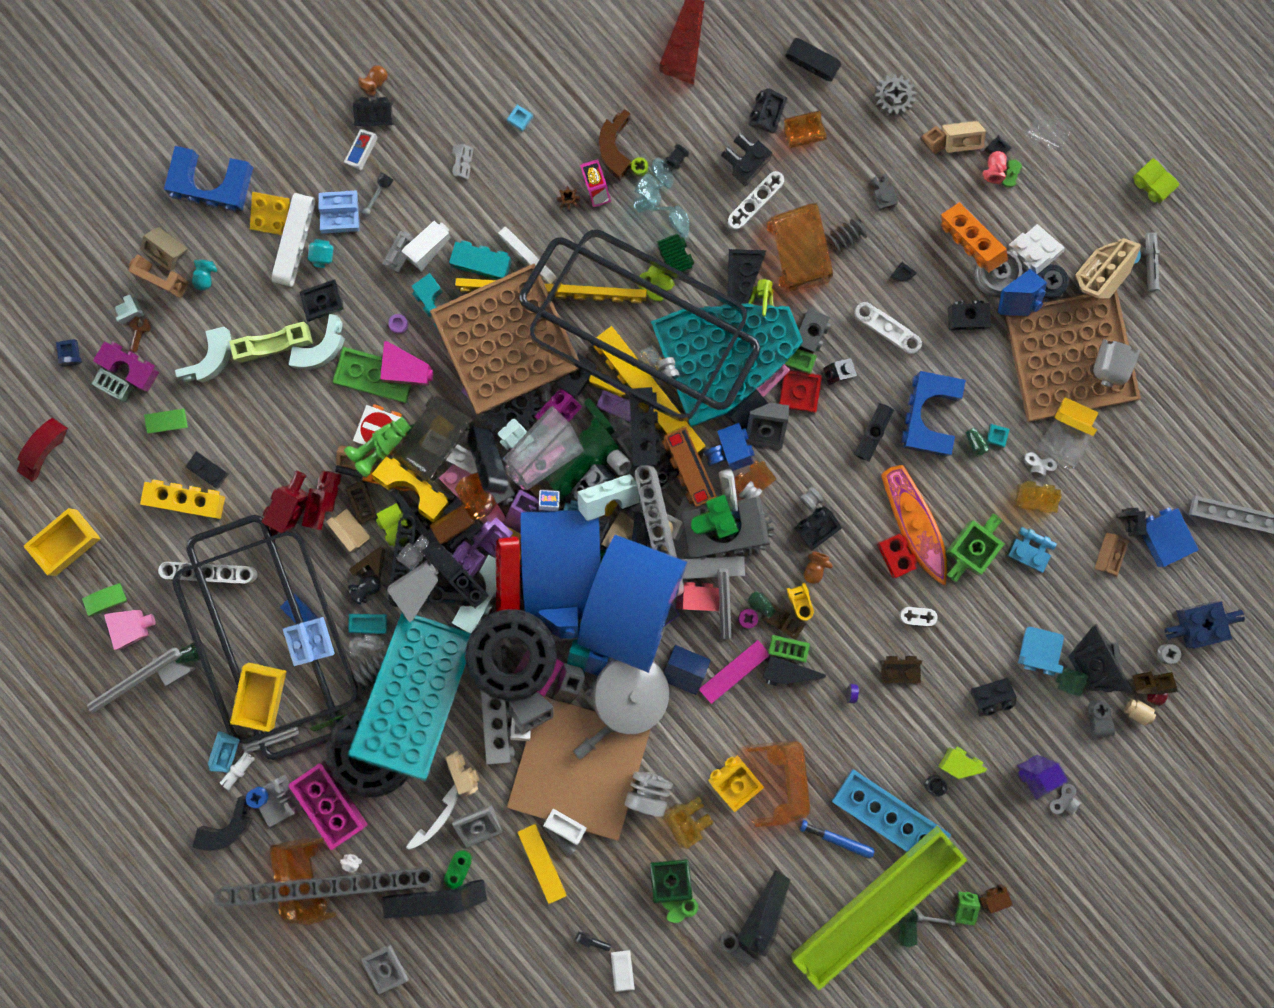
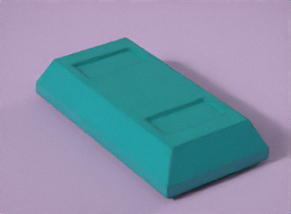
M349 614L348 633L387 634V614Z

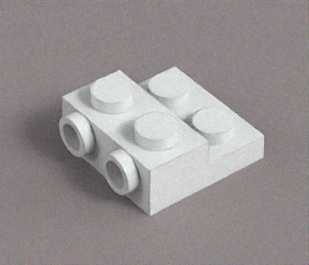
M1037 224L1026 234L1022 233L1009 244V251L1018 257L1026 271L1031 269L1038 274L1064 252V247Z

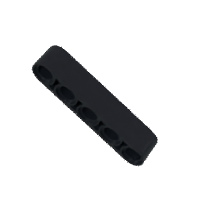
M471 427L468 432V443L484 492L504 495L507 491L508 480L492 431Z
M409 511L402 512L398 518L389 585L397 581L394 579L396 575L401 574L405 576L410 572L416 519L414 514ZM409 518L412 520V523L409 526H405L402 524V520ZM402 537H407L410 541L407 544H401L399 540ZM405 556L407 560L404 563H400L397 561V558ZM388 593V601L390 605H392L393 607H398L396 602Z

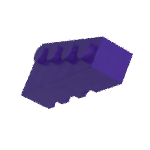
M1036 755L1017 765L1020 770L1018 772L1020 779L1027 783L1036 800L1068 782L1059 763L1045 757Z

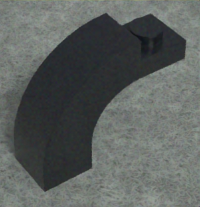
M242 795L237 798L232 820L226 828L215 829L207 826L197 828L192 848L206 851L219 850L240 839L248 830L253 819L245 816L248 815L251 808L246 802V796Z

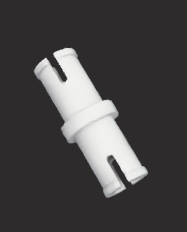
M244 752L237 763L230 767L231 770L220 781V784H224L223 787L230 790L238 778L243 777L244 771L255 760L254 757Z

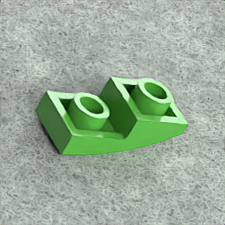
M185 409L144 415L147 434L188 427Z
M121 583L82 598L88 617L106 612L108 608L127 603Z

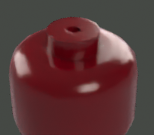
M1168 693L1146 694L1148 702L1157 706L1163 705L1168 698Z

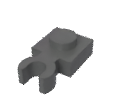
M886 174L882 176V183L878 182L876 177L872 180L873 185L878 188L873 193L879 210L898 204L893 185L887 187L888 177Z

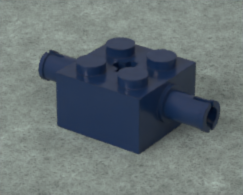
M1212 601L1176 610L1180 625L1165 628V633H1170L1166 634L1168 640L1183 636L1186 648H1198L1231 640L1229 625L1244 622L1245 617L1240 616L1244 615L1241 609L1225 614L1222 601Z

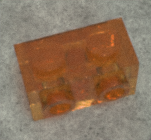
M477 472L461 478L455 488L474 521L489 515L497 505L491 493L483 491Z

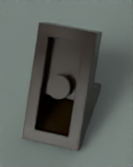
M378 547L349 568L351 574L362 576L369 571L368 567L370 566L375 574L381 577L385 549Z

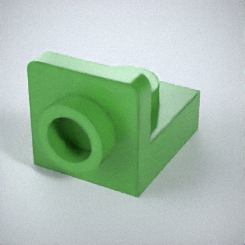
M958 892L959 904L955 914V922L975 926L980 910L978 895L970 892Z

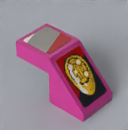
M598 159L581 164V171L593 207L611 202Z

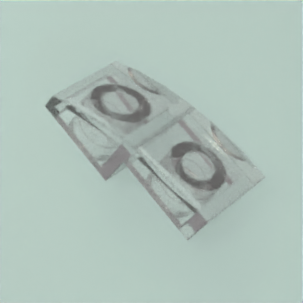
M653 345L639 351L642 362L656 370V363L664 359ZM655 378L658 385L665 384L661 380Z

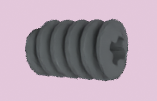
M858 217L856 219L851 218L849 223L845 222L843 224V227L838 226L836 230L832 229L830 234L825 233L823 235L826 245L832 253L833 250L841 253L840 246L846 250L847 242L853 246L854 238L860 242V235L867 238L866 229Z
M381 651L378 652L379 659L372 656L373 663L366 660V668L360 664V672L353 669L354 678L363 691H365V686L368 688L372 686L371 681L375 683L386 655Z

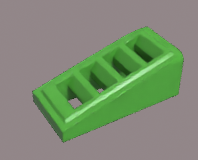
M772 635L768 654L806 663L810 643ZM777 640L780 641L778 652L774 651ZM784 642H788L786 654L782 653ZM795 644L794 653L790 655L791 645ZM799 645L803 646L801 657L797 656Z

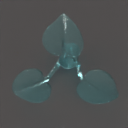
M656 158L652 163V171L655 178L647 174L640 179L634 192L641 196L634 199V207L639 213L649 209L651 212L669 210V218L672 225L684 239H687L689 234V218L683 208L678 205L674 208L671 206L655 207L661 202L658 189L663 185L669 189L673 185V173L669 165L662 158Z

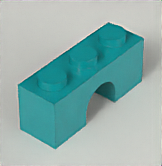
M429 273L412 285L414 289L412 294L418 302L422 301L425 307L423 310L430 318L432 316L430 310L437 308L435 306V299L443 291Z

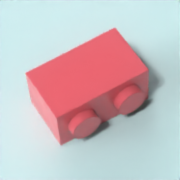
M684 582L683 593L676 597V609L719 611V588H713V584L702 583V587H696L693 582Z

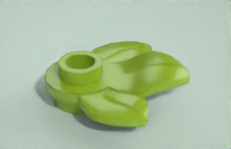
M651 266L647 272L639 275L643 279L648 278L650 283L666 291L675 286L674 281L668 275H665L664 271L654 266ZM647 290V295L650 299L654 301L663 300L662 297Z

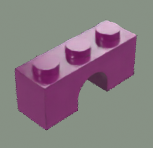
M104 341L93 361L114 373L117 372L121 365L128 364L129 374L125 380L148 392L159 374L154 369L155 365L146 360L144 363L139 361V356L131 351H128V353L123 352V347L113 341L111 344Z

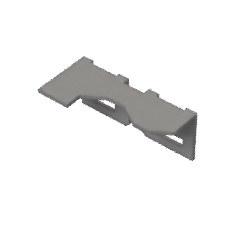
M465 144L453 145L452 154L456 156V163L452 168L453 176L469 179V162L472 160L473 148Z

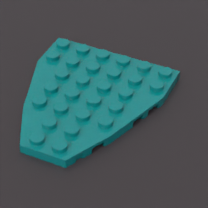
M742 304L747 311V319L742 331L758 340L760 353L733 403L725 410H716L701 403L696 414L689 419L691 427L729 413L752 392L774 376L803 344V340L789 306L774 307L773 305H767L766 316L763 317V306ZM722 305L720 307L704 306V308H700L736 328L739 327L742 321L740 312L729 305ZM685 309L651 321L664 358L673 357L675 360V369L680 374V377L675 380L702 393L734 335ZM737 338L707 392V397L717 402L725 401L753 350L750 343ZM677 389L687 414L692 411L698 400Z

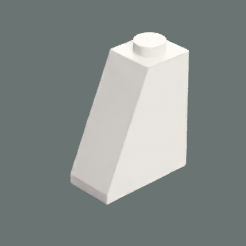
M433 221L402 250V253L408 261L420 271H423L451 238L448 233L449 229L443 223L437 224Z

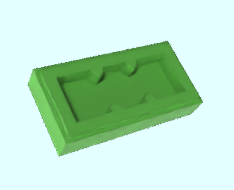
M798 349L785 365L811 374L817 355Z

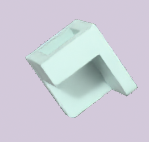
M130 294L123 297L124 303L115 307L118 314L116 320L123 325L130 322L135 316L141 317L144 315L137 299Z

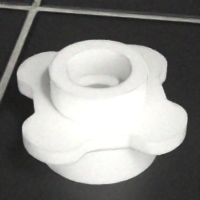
M352 854L344 855V859L340 861L342 868L348 872H355L359 868V864L362 863L361 859Z

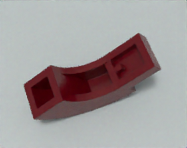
M54 418L42 424L23 446L17 458L20 461L17 472L31 482L37 480L43 462L56 446L63 443L68 428Z

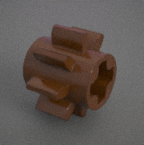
M567 186L566 190H559L561 197H557V202H562L560 205L561 209L566 207L570 212L572 207L578 208L576 201L581 199L580 196H575L577 189L572 191ZM565 197H567V198L572 197V201H570V200H567V201H566V200H565Z

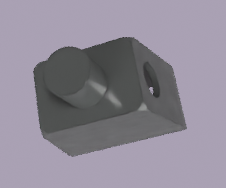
M538 692L524 700L509 701V711L521 735L553 718V706Z

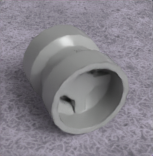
M673 357L662 359L656 363L657 370L673 379L680 377L678 370L675 369Z

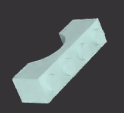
M488 555L480 570L486 582V593L489 596L475 609L472 606H461L452 624L469 633L473 631L485 614L488 615L493 607L491 602L494 597L496 598V558Z

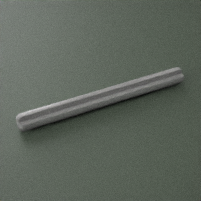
M177 648L167 651L88 703L87 708L89 712L98 711L179 658L181 653Z

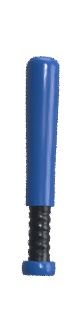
M805 820L801 822L799 828L801 832L807 831L822 837L823 840L868 859H871L874 855V848L828 830L819 829L807 824L808 822Z

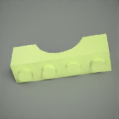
M305 322L285 326L282 330L272 334L254 337L246 336L231 340L229 343L233 359L242 363L292 350V346L300 348L311 345L313 341L309 326Z

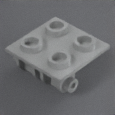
M286 774L263 786L269 793V799L266 804L259 807V810L268 827L303 809L288 786L290 782Z

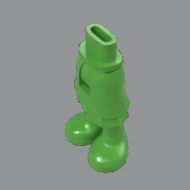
M401 417L397 421L393 420L391 423L376 430L375 433H372L373 437L359 448L347 446L344 452L356 463V469L364 477H368L372 466L380 457L384 460L385 456L389 455L399 444L402 437H406L405 433L411 427ZM376 447V450L370 456L362 460L372 449Z

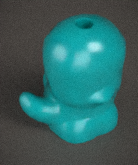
M194 260L196 270L193 271L192 285L197 290H208L212 283L211 271L217 272L216 265L210 260Z

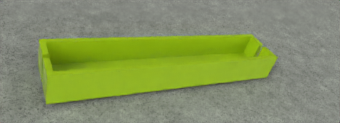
M936 826L792 952V961L807 975L812 984L818 990H821L968 860L946 834Z

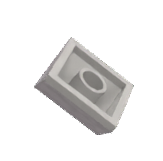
M492 804L459 817L452 823L466 848L502 833Z

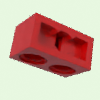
M896 534L877 543L892 578H897L917 569L915 566L917 564L916 558L913 553H909L907 549L909 544L905 536ZM892 541H895L898 544V550L896 552H893L890 549V543ZM901 558L907 563L905 569L898 567V561Z

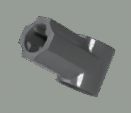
M723 932L720 936L722 949L730 953L746 967L751 965L758 953L738 941L734 932ZM726 938L734 939V943L730 946L725 945L724 941Z

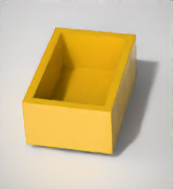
M68 508L23 546L48 576H57L101 538L78 510Z
M249 662L243 665L230 724L270 732L275 726L286 671Z

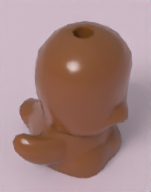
M380 65L373 66L366 78L359 77L358 87L374 97L376 89L380 88L388 78L386 69Z
M812 552L808 555L810 562L807 564L803 576L807 582L817 584L823 578L824 568L832 569L833 565L829 562V556L820 552Z

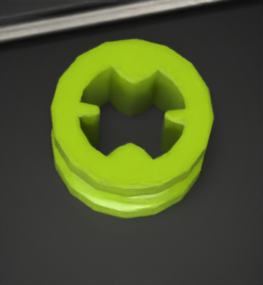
M637 157L632 161L631 170L634 175L644 176L647 173L648 163L646 159ZM641 163H643V164H644V165H643V168H644V169H643V170L638 169V171H637L635 164H639V165H640Z

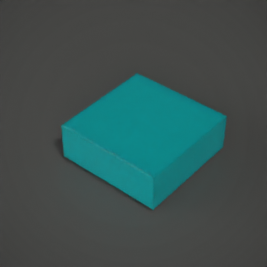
M990 424L985 443L1005 448L1010 429Z

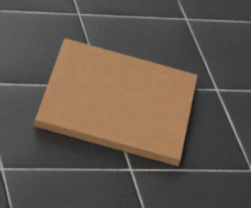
M543 696L553 706V718L531 730L530 741H526L507 808L546 820L552 809H555L586 827L585 831L619 841L628 807L625 806L628 792L634 789L630 783L631 781H636L632 776L634 772H639L651 728L638 734L610 732L595 745L596 750L593 749L579 760L573 753V750L586 740V737L590 740L606 724L599 718L596 711Z

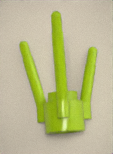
M766 279L758 280L757 286H753V293L748 304H753L756 294H758L759 298H763V317L766 316L767 298H769V305L774 306L773 282Z

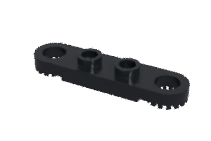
M395 488L390 492L391 496L403 512L409 511L414 514L416 529L423 537L431 527L425 519L420 520L417 516L419 514L417 508L413 504L409 505Z

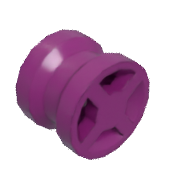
M745 609L740 612L738 621L742 627L753 628L758 622V615L754 610Z

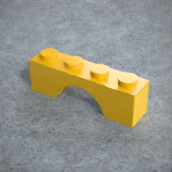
M386 456L372 473L373 480L387 490L398 486H406L413 489L420 498L419 513L431 522H436L444 513L443 511L449 506L448 498L439 491L438 493L431 489L432 486L428 482L418 480L416 478L417 475L411 470L407 469L406 471L400 467L401 463L396 459H389Z

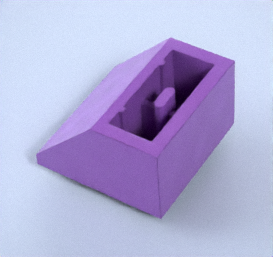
M519 490L509 509L504 525L521 534V512L548 510H539V500Z

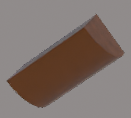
M463 504L432 523L430 527L439 543L444 544L475 525V522Z

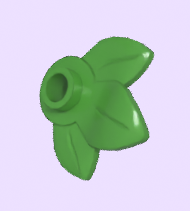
M694 898L692 900L662 903L663 907L669 910L667 920L673 923L681 922L685 917H692L698 911V903ZM685 904H691L692 909L690 911H687L685 909Z

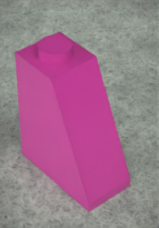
M384 341L380 379L387 383L429 386V381L433 380V370H431V367L390 342Z

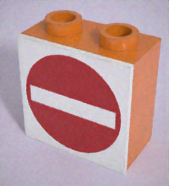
M373 404V407L366 405L353 441L364 445L373 437L372 433H375L376 430L391 423L393 420L397 421L401 418L402 414L392 410L391 413L385 412L383 407ZM395 448L389 453V455L393 456Z

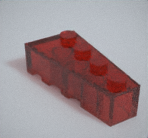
M702 0L684 1L659 64V72L692 85L695 82L705 1Z

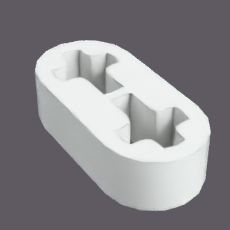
M905 607L899 614L901 621L905 624L932 626L937 622V614L932 609ZM908 610H910V613L917 614V617L910 618V620L907 621V618L904 617V613H908ZM927 612H929L933 619L927 623L926 619H920V615H927Z

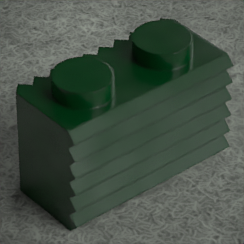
M677 233L657 241V247L665 264L684 274L692 272L694 261L691 254L687 255L685 251L687 244L684 237L680 238Z

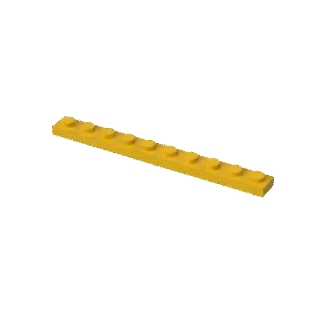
M456 278L455 286L462 293H470L472 290L479 289L496 280ZM544 283L549 294L554 284ZM561 285L555 294V298L566 299V296H571L576 300H585V297L593 298L594 301L612 299L613 302L631 300V303L640 304L642 301H646L647 290Z

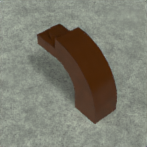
M625 109L615 115L612 120L614 123L606 119L599 135V150L602 162L609 173L619 181L631 168V161L619 152L615 144L618 135L631 119L630 113Z

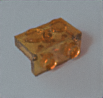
M820 111L784 119V134L790 148L827 140Z
M757 460L749 466V472L746 474L741 472L734 478L735 489L740 494L751 481L754 483V487L764 490L777 478L766 466L764 460L760 463Z

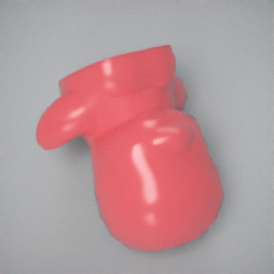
M993 152L988 158L989 169L982 172L985 180L990 183L999 184L1006 178L1004 171L1007 169V158L1003 152Z

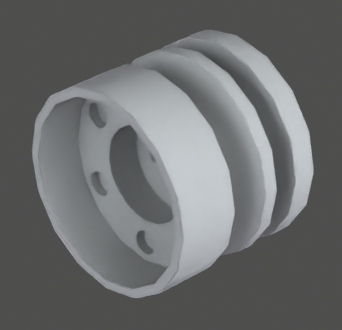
M634 772L632 777L640 782L631 781L630 785L638 789V791L628 792L625 806L649 815L664 816L667 803L661 800L660 796L668 797L670 792L662 788L672 789L673 783L656 774Z

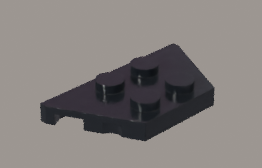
M1094 624L1068 656L1087 691L1102 690L1104 692L1121 691L1131 693L1132 689L1098 625Z

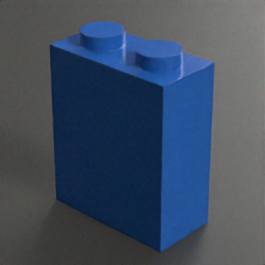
M1168 507L1159 511L1160 515L1153 517V515L1146 517L1147 535L1142 536L1157 567H1165L1199 550L1178 508L1171 509Z

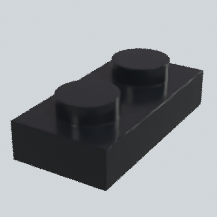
M197 451L185 466L216 489L221 486L229 474Z

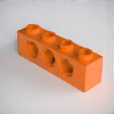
M960 202L941 214L942 229L952 235L956 244H961L964 247L966 254L972 256L980 268H984L989 273L1008 260L1007 249Z

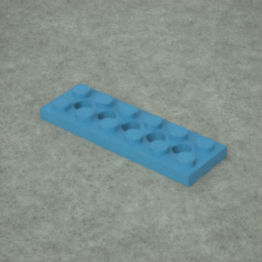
M854 769L850 771L832 799L834 804L905 851L910 850L918 843L919 837L922 834H928L933 828L938 826ZM856 791L863 792L864 798L861 801L854 800L853 795ZM872 802H879L880 809L877 812L870 810ZM895 813L896 820L893 823H888L886 821L887 814ZM906 823H910L913 827L912 832L909 834L903 833L902 830ZM938 826L950 838L952 834Z

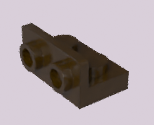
M886 656V660H881V683H921L920 664H922V660L917 659V656H905V659H898V656Z

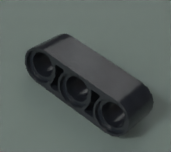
M794 38L785 53V57L789 61L829 82L833 81L842 65L837 58L800 38Z

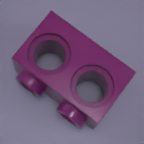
M559 388L535 417L553 433L558 435L582 406L570 394Z

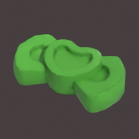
M1017 160L1007 161L1008 170L1005 172L1006 178L1001 183L1005 187H1014L1022 165Z

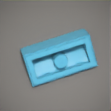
M218 731L208 761L209 771L225 773L230 771L239 743L238 738Z

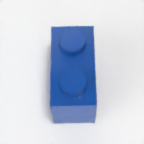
M737 423L717 431L727 462L732 471L754 464L752 456H755L752 446L747 445L746 440L749 437L746 429H742L740 424Z

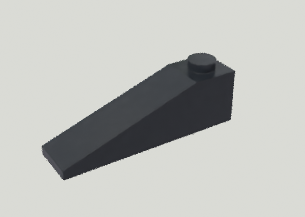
M777 870L774 871L736 938L764 957H766L775 941L790 884V879Z

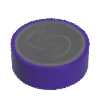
M849 684L846 696L847 703L855 704L858 700L859 688L857 684Z

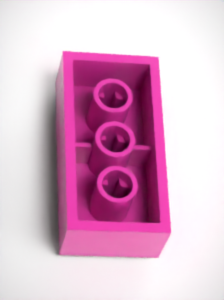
M326 760L288 784L330 850H333L368 825L346 790L333 778ZM319 785L321 789L316 792L314 788ZM330 802L332 806L327 808L325 804ZM341 818L342 822L337 824L336 820Z

